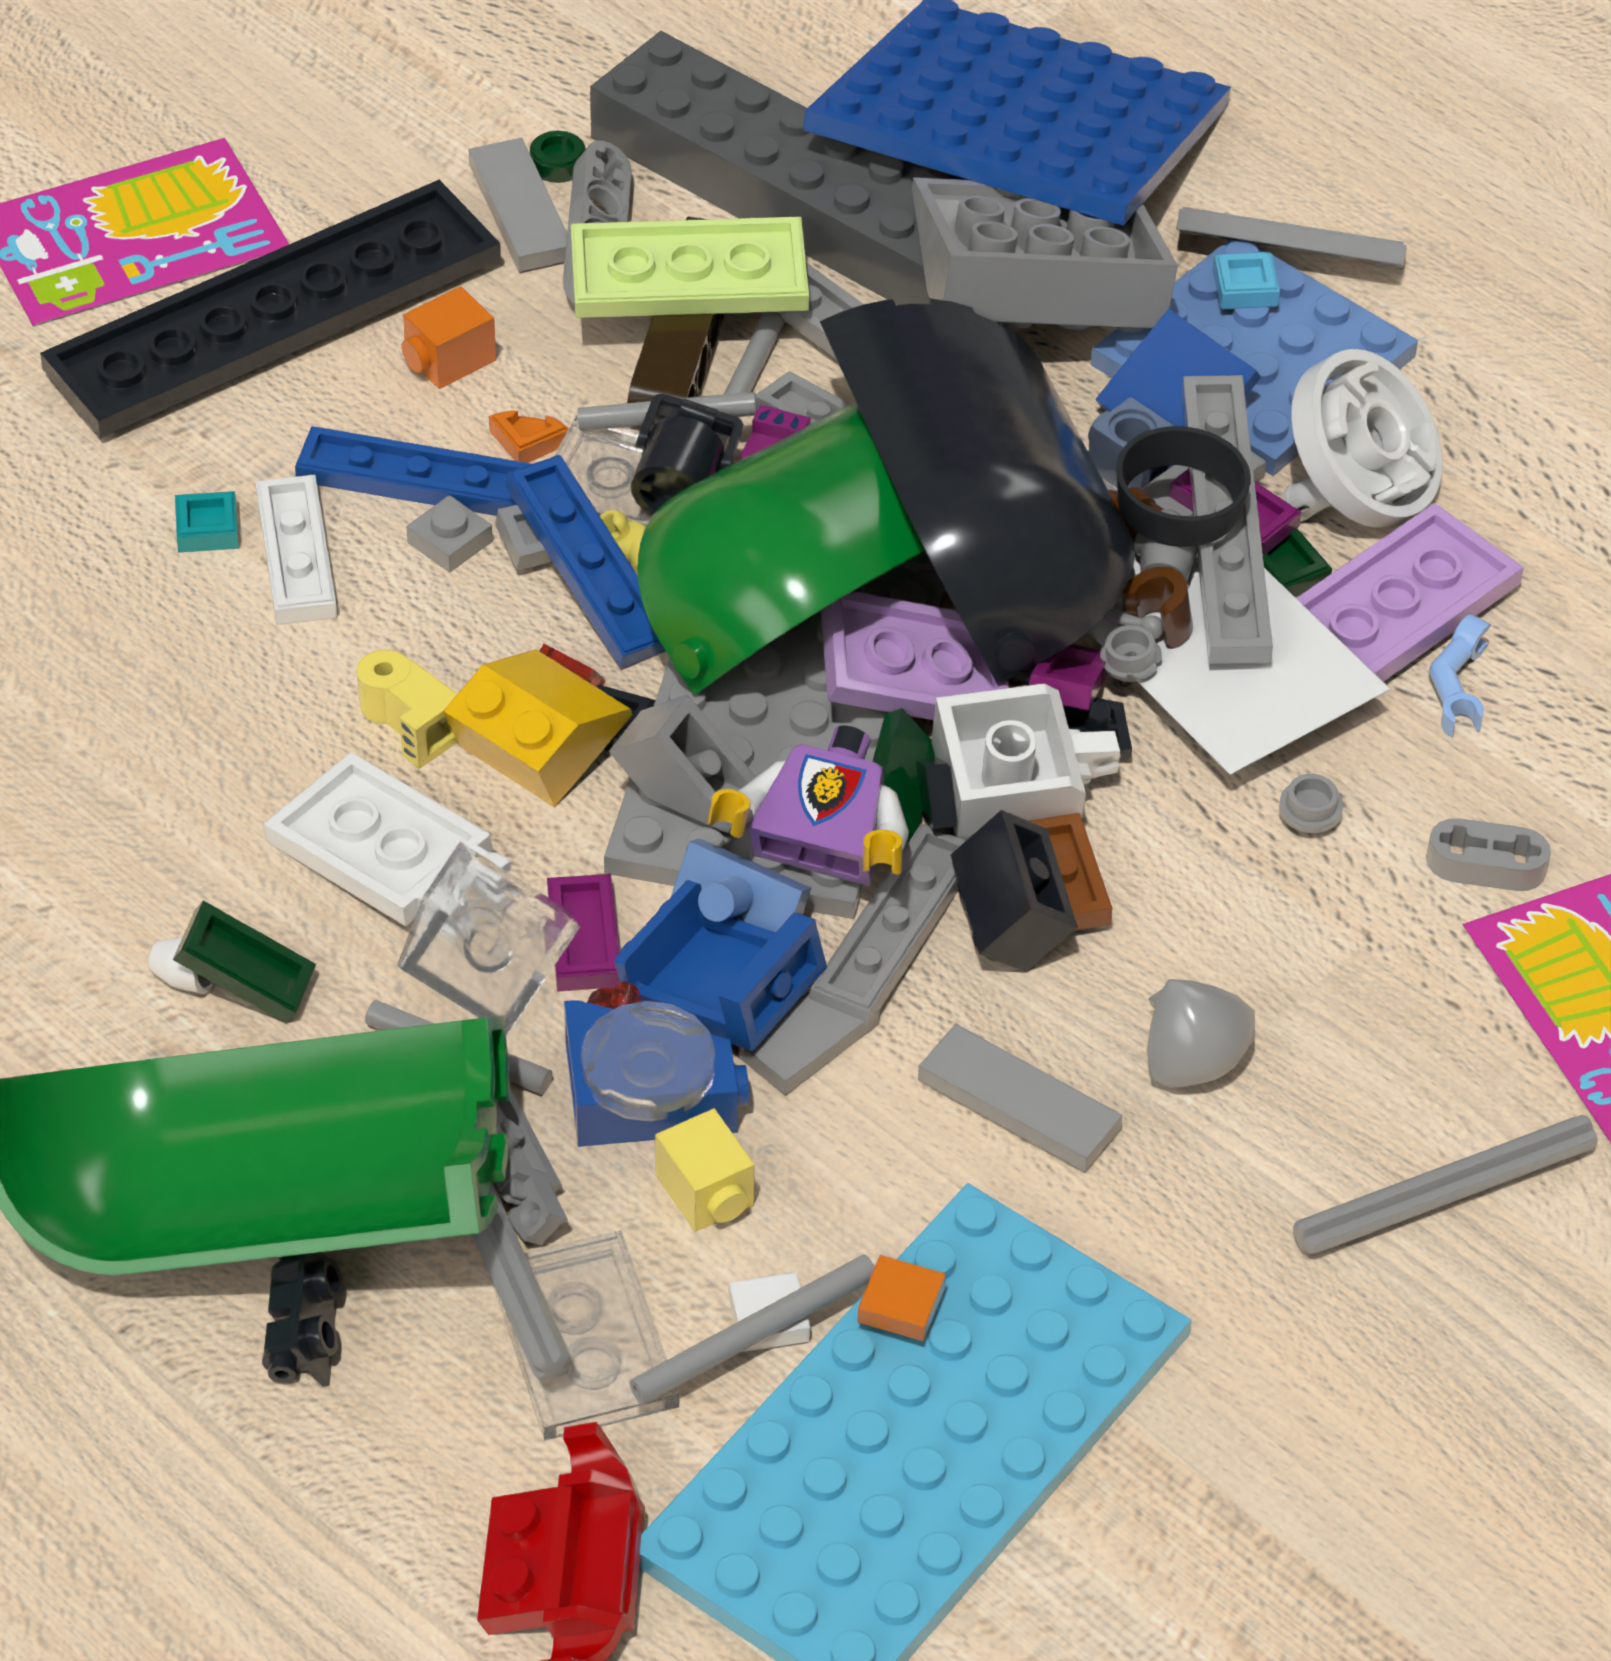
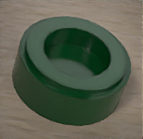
M560 130L543 133L537 136L530 145V155L541 179L554 183L573 180L575 162L586 150L581 138L573 133Z

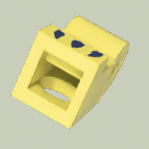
M386 649L373 651L359 661L356 672L361 712L367 719L375 723L388 724L401 735L402 756L420 769L458 742L443 712L457 695L456 692L415 661H411L397 651Z

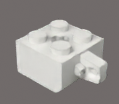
M1045 683L936 698L932 745L935 757L946 762L951 768L958 821L955 823L953 831L954 835L963 840L969 839L1000 810H1004L1027 821L1080 813L1082 818L1086 795L1084 784L1090 783L1091 778L1114 774L1118 771L1119 758L1121 757L1115 731L1080 732L1078 729H1069L1059 691Z

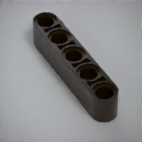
M688 216V217H686L685 220H708V219L696 218V217H690V216ZM726 313L654 315L631 380L627 403L651 401L657 394H667L676 398L699 397Z

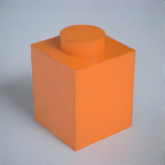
M462 286L403 314L404 341L401 344L403 356L413 371L423 373L438 389L496 361L495 318Z

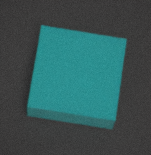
M235 491L175 495L178 553L239 549Z

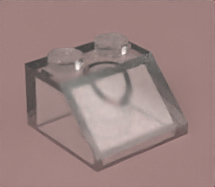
M460 841L423 895L397 966L478 1018L504 1015L506 1035H508L579 930L580 925L564 907Z

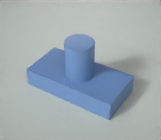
M699 838L689 841L671 897L686 880H691L701 884L702 890L699 894L698 905L701 913L707 919L720 922L729 918H735L776 932L793 912L803 915L812 888Z

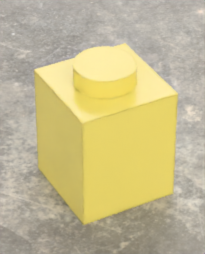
M715 1108L655 1134V1175L694 1232L716 1222L724 1223L738 1217L745 1209L754 1206L755 1165Z

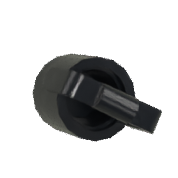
M667 394L655 395L651 400L635 445L636 448L643 450L631 481V494L637 505L653 516L657 509L667 500L689 486L732 465L744 424L742 420L736 416L718 411L716 408L687 399L683 400ZM658 415L667 417L655 423ZM717 433L730 437L725 453L724 445Z

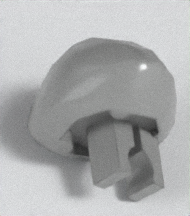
M1169 979L1163 989L1148 998L1155 1009L1147 1045L1150 1075L1153 1080L1167 1088L1197 1086L1222 1077L1237 1066L1255 1037V1010L1239 996L1216 986L1191 980Z

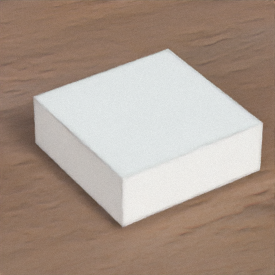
M793 1272L729 1282V1300L735 1323L800 1289L797 1273ZM806 1316L742 1352L810 1342L808 1317Z

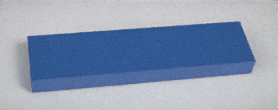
M311 426L295 465V476L315 475L316 483L319 486L436 505L450 495L473 512L497 516L498 509L517 505L505 487L507 473L531 465V463Z
M557 455L508 472L505 487L619 668L621 669L666 652L647 617L641 599L638 575L562 456Z

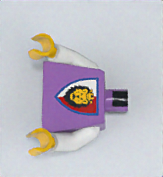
M846 725L835 728L828 750L804 744L797 745L792 749L785 761L775 762L740 790L722 789L715 792L711 799L706 823L712 827L713 824L720 821L732 823L731 836L741 838L745 832L746 824L751 821L749 831L754 856L866 886L871 885L875 864L878 863L891 865L892 874L900 875L902 872V851L909 834L898 795L890 787L885 786L883 767L877 763L864 760L871 742L870 736L858 728Z

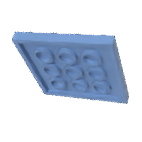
M1228 239L1174 283L1169 309L1255 368L1260 374L1261 379L1245 397L1250 446L1252 452L1266 461L1265 472L1274 476L1299 455L1292 429V400L1300 378L1310 367L1340 351L1360 349L1383 357L1400 370L1415 358L1418 340L1272 255L1280 289L1278 306L1221 309L1213 274L1214 255L1267 252L1252 242ZM1145 328L1137 333L1115 329L1092 348L1091 366L1113 378L1152 328ZM1334 379L1328 380L1325 385L1327 386Z

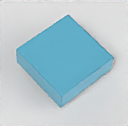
M1271 252L1214 255L1213 274L1221 309L1278 306L1280 289Z

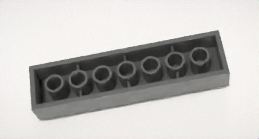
M659 31L590 86L592 139L612 143L627 158L739 219L801 217L805 255L885 299H893L896 305L929 304L930 297L926 288L912 183L913 178H940L908 161L803 131L805 111L807 109L805 106L663 31Z

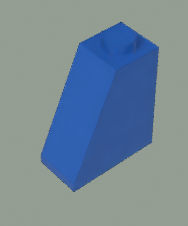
M579 1000L564 1001L565 1046L578 1147L655 1140V1134L713 1108L718 1112L730 1131L737 1133L738 1106L749 1105V1082L746 1065L734 1066L730 1039Z

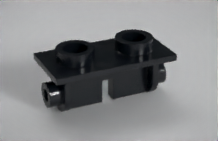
M323 1252L282 1256L279 1258V1262L275 1263L271 1268L268 1313L274 1319L290 1315L289 1318L269 1322L266 1325L262 1365L268 1370L269 1378L274 1381L289 1382L296 1377V1373L309 1370L323 1387L329 1385L331 1358L336 1353L338 1347L337 1333L334 1326L337 1298L342 1295L343 1281L337 1263L332 1258H327Z

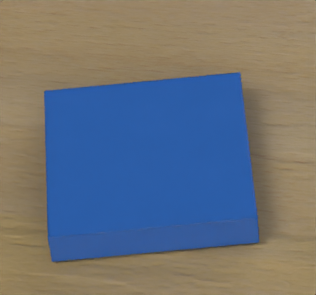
M1168 308L1095 400L1101 408L1111 411L1129 397H1132L1172 425L1185 426L1182 402L1183 376L1243 375L1245 397L1261 379V376L1255 368Z

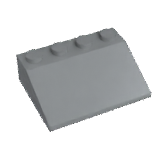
M913 178L912 194L926 288L930 298L952 301L972 307L974 312L980 316L1016 328H1027L1032 326L1033 323L1058 324L1070 330H1085L1089 326H1110L1130 333L1141 332L1145 328H1153L1168 308H1170L1178 265L1143 204L1123 226L972 180Z

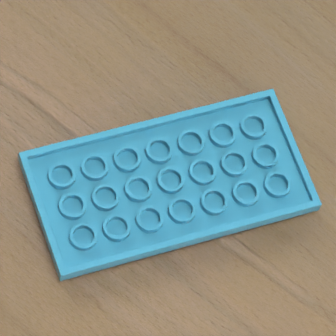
M967 1183L897 1258L900 1261L946 1274L945 1289L924 1342L858 1323V1307L862 1300L861 1297L646 1528L641 1535L639 1569L776 1661H908L1189 1337L1191 1319Z

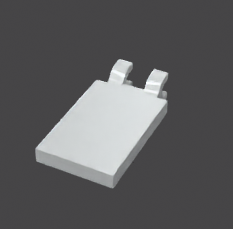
M352 752L263 824L266 842L404 926H407L417 916H421L426 921L430 930L452 948L458 946L471 934L470 924L458 917L468 907L467 898L457 893L469 883L474 893L483 902L497 911L515 896L514 887L501 879L511 870V862L502 855L493 852L491 834Z

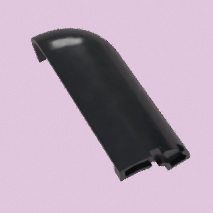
M930 298L929 304L896 305L893 299L877 301L839 312L820 321L903 506L950 599L996 683L999 684L1057 654L1092 630L1114 607L1128 584L1134 565V543L1129 529L1048 373L1036 353L1024 339L1004 323L999 325L990 319L976 314L972 307Z

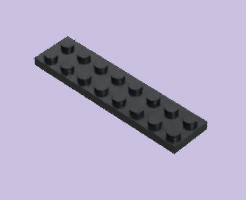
M439 179L40 352L42 370L95 433L102 438L501 260L500 242Z

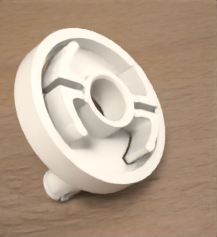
M1360 349L1340 351L1310 367L1302 375L1296 386L1291 409L1292 429L1296 447L1310 477L1287 486L1283 492V500L1296 509L1305 505V508L1300 510L1302 512L1301 522L1333 506L1351 520L1376 528L1393 526L1423 511L1434 499L1440 485L1442 451L1432 415L1412 382L1388 360L1375 353ZM1334 379L1327 386L1325 385L1328 380Z

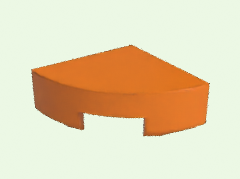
M515 410L489 416V431L515 461L528 463L570 445V429L554 417L546 415L545 420L534 417L518 416V411Z

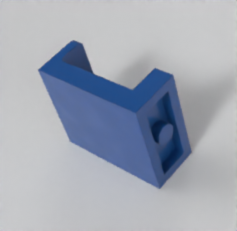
M686 880L672 897L661 905L658 912L634 938L623 946L615 958V967L627 1007L689 1029L728 1038L731 1044L753 1051L827 968L816 921L813 918L793 912L776 932L735 918H729L720 922L711 921L701 913L698 905L699 894L702 890L701 884Z

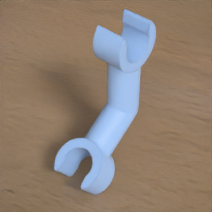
M1471 613L1466 615L1459 623L1451 642L1431 663L1429 668L1431 679L1443 703L1441 727L1452 738L1456 722L1455 715H1466L1471 718L1474 727L1479 732L1482 725L1484 708L1481 701L1477 697L1465 693L1456 674L1469 658L1476 660L1489 644L1481 639V637L1488 631L1491 624Z

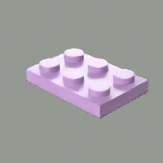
M854 591L821 610L827 697L830 702L885 712H893L903 708L909 716L934 720L937 697L1009 688L1008 679L999 684L996 683L961 617L955 610Z

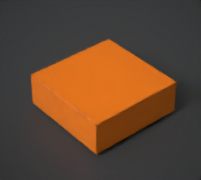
M880 1255L858 1307L857 1322L924 1342L945 1289L946 1274Z

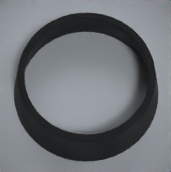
M1168 426L1146 431L1133 438L1124 446L1118 456L1116 465L1118 504L1126 522L1135 531L1150 540L1177 547L1205 545L1226 535L1237 522L1251 484L1249 466L1235 446L1214 433L1193 427ZM1167 465L1187 466L1204 471L1218 479L1229 491L1233 503L1220 511L1207 515L1178 516L1161 512L1146 505L1130 491L1128 485L1136 476L1155 467Z

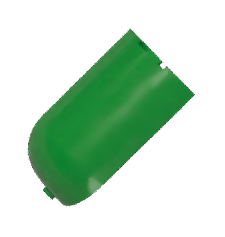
M855 401L689 486L667 500L657 509L644 530L638 553V583L641 599L655 634L692 694L696 695L754 653L811 616L926 550L903 506Z
M504 1015L0 1078V1210L13 1228L30 1245L44 1255L77 1270L105 1275L135 1274L479 1234L487 1229L497 1212L498 1203L496 1195H489L491 1182L505 1181L509 1139L506 1133L496 1134L497 1103L510 1101Z

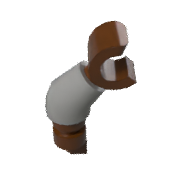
M1129 488L1146 505L1161 512L1181 516L1172 509L1164 510L1141 488ZM1108 490L1120 512L1118 491ZM1122 516L1133 539L1135 551L1141 557L1140 573L1128 581L1122 593L1124 613L1142 618L1147 612L1160 611L1166 643L1173 648L1179 647L1189 639L1193 630L1187 580L1197 555L1198 546L1177 547L1155 542L1135 531Z

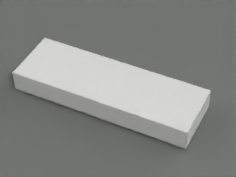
M315 475L255 481L276 625L337 618L335 593Z

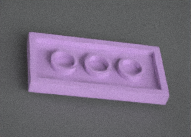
M1433 503L1296 599L1384 682L1453 633L1466 615L1471 613L1477 616L1519 586L1524 567L1439 505Z

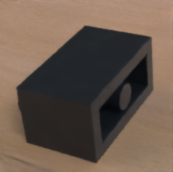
M1000 810L950 855L958 880V891L964 900L972 927L973 942L979 954L987 959L1027 972L1078 928L1047 828Z

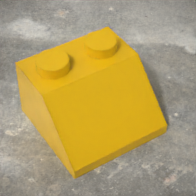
M537 649L483 664L443 710L461 748L553 807L559 803L633 715L629 707Z

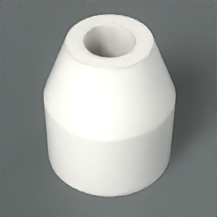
M182 937L157 941L149 955V969L151 972L170 986L182 990L206 994L214 987L215 983L173 960Z

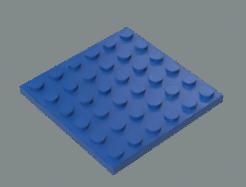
M923 0L806 109L803 131L1124 226L1227 108L1231 87L1216 83L1215 79L1206 73L1196 71L1181 73L1164 68L1163 64L1154 58L1142 56L1129 58L1112 53L1111 48L1102 43H1077L1060 38V34L1050 28L1033 27L1029 29L1009 23V19L1001 14L992 12L977 14L960 9L958 4L952 0Z

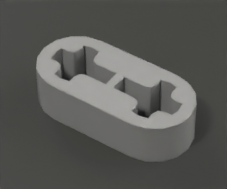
M1456 818L1441 821L1433 827L1429 838L1426 859L1431 871L1444 880L1513 891H1528L1537 888L1544 882L1551 850L1550 844L1545 837L1535 830ZM1451 846L1462 848V854L1452 853ZM1514 855L1526 857V863L1516 862Z

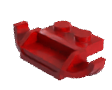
M598 1422L564 1427L563 1440L570 1455L571 1473L559 1475L558 1487L492 1497L477 1621L488 1635L546 1627L554 1637L552 1654L550 1659L539 1661H606L616 1649L623 1632L633 1630L645 1506L639 1498L632 1475Z

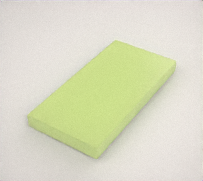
M801 217L571 224L575 318L809 311V289Z

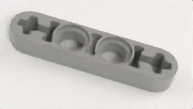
M604 140L592 142L577 159L573 169L563 289L574 305L571 224L627 222L631 164L627 156L618 147ZM591 200L600 204L608 214L598 209Z

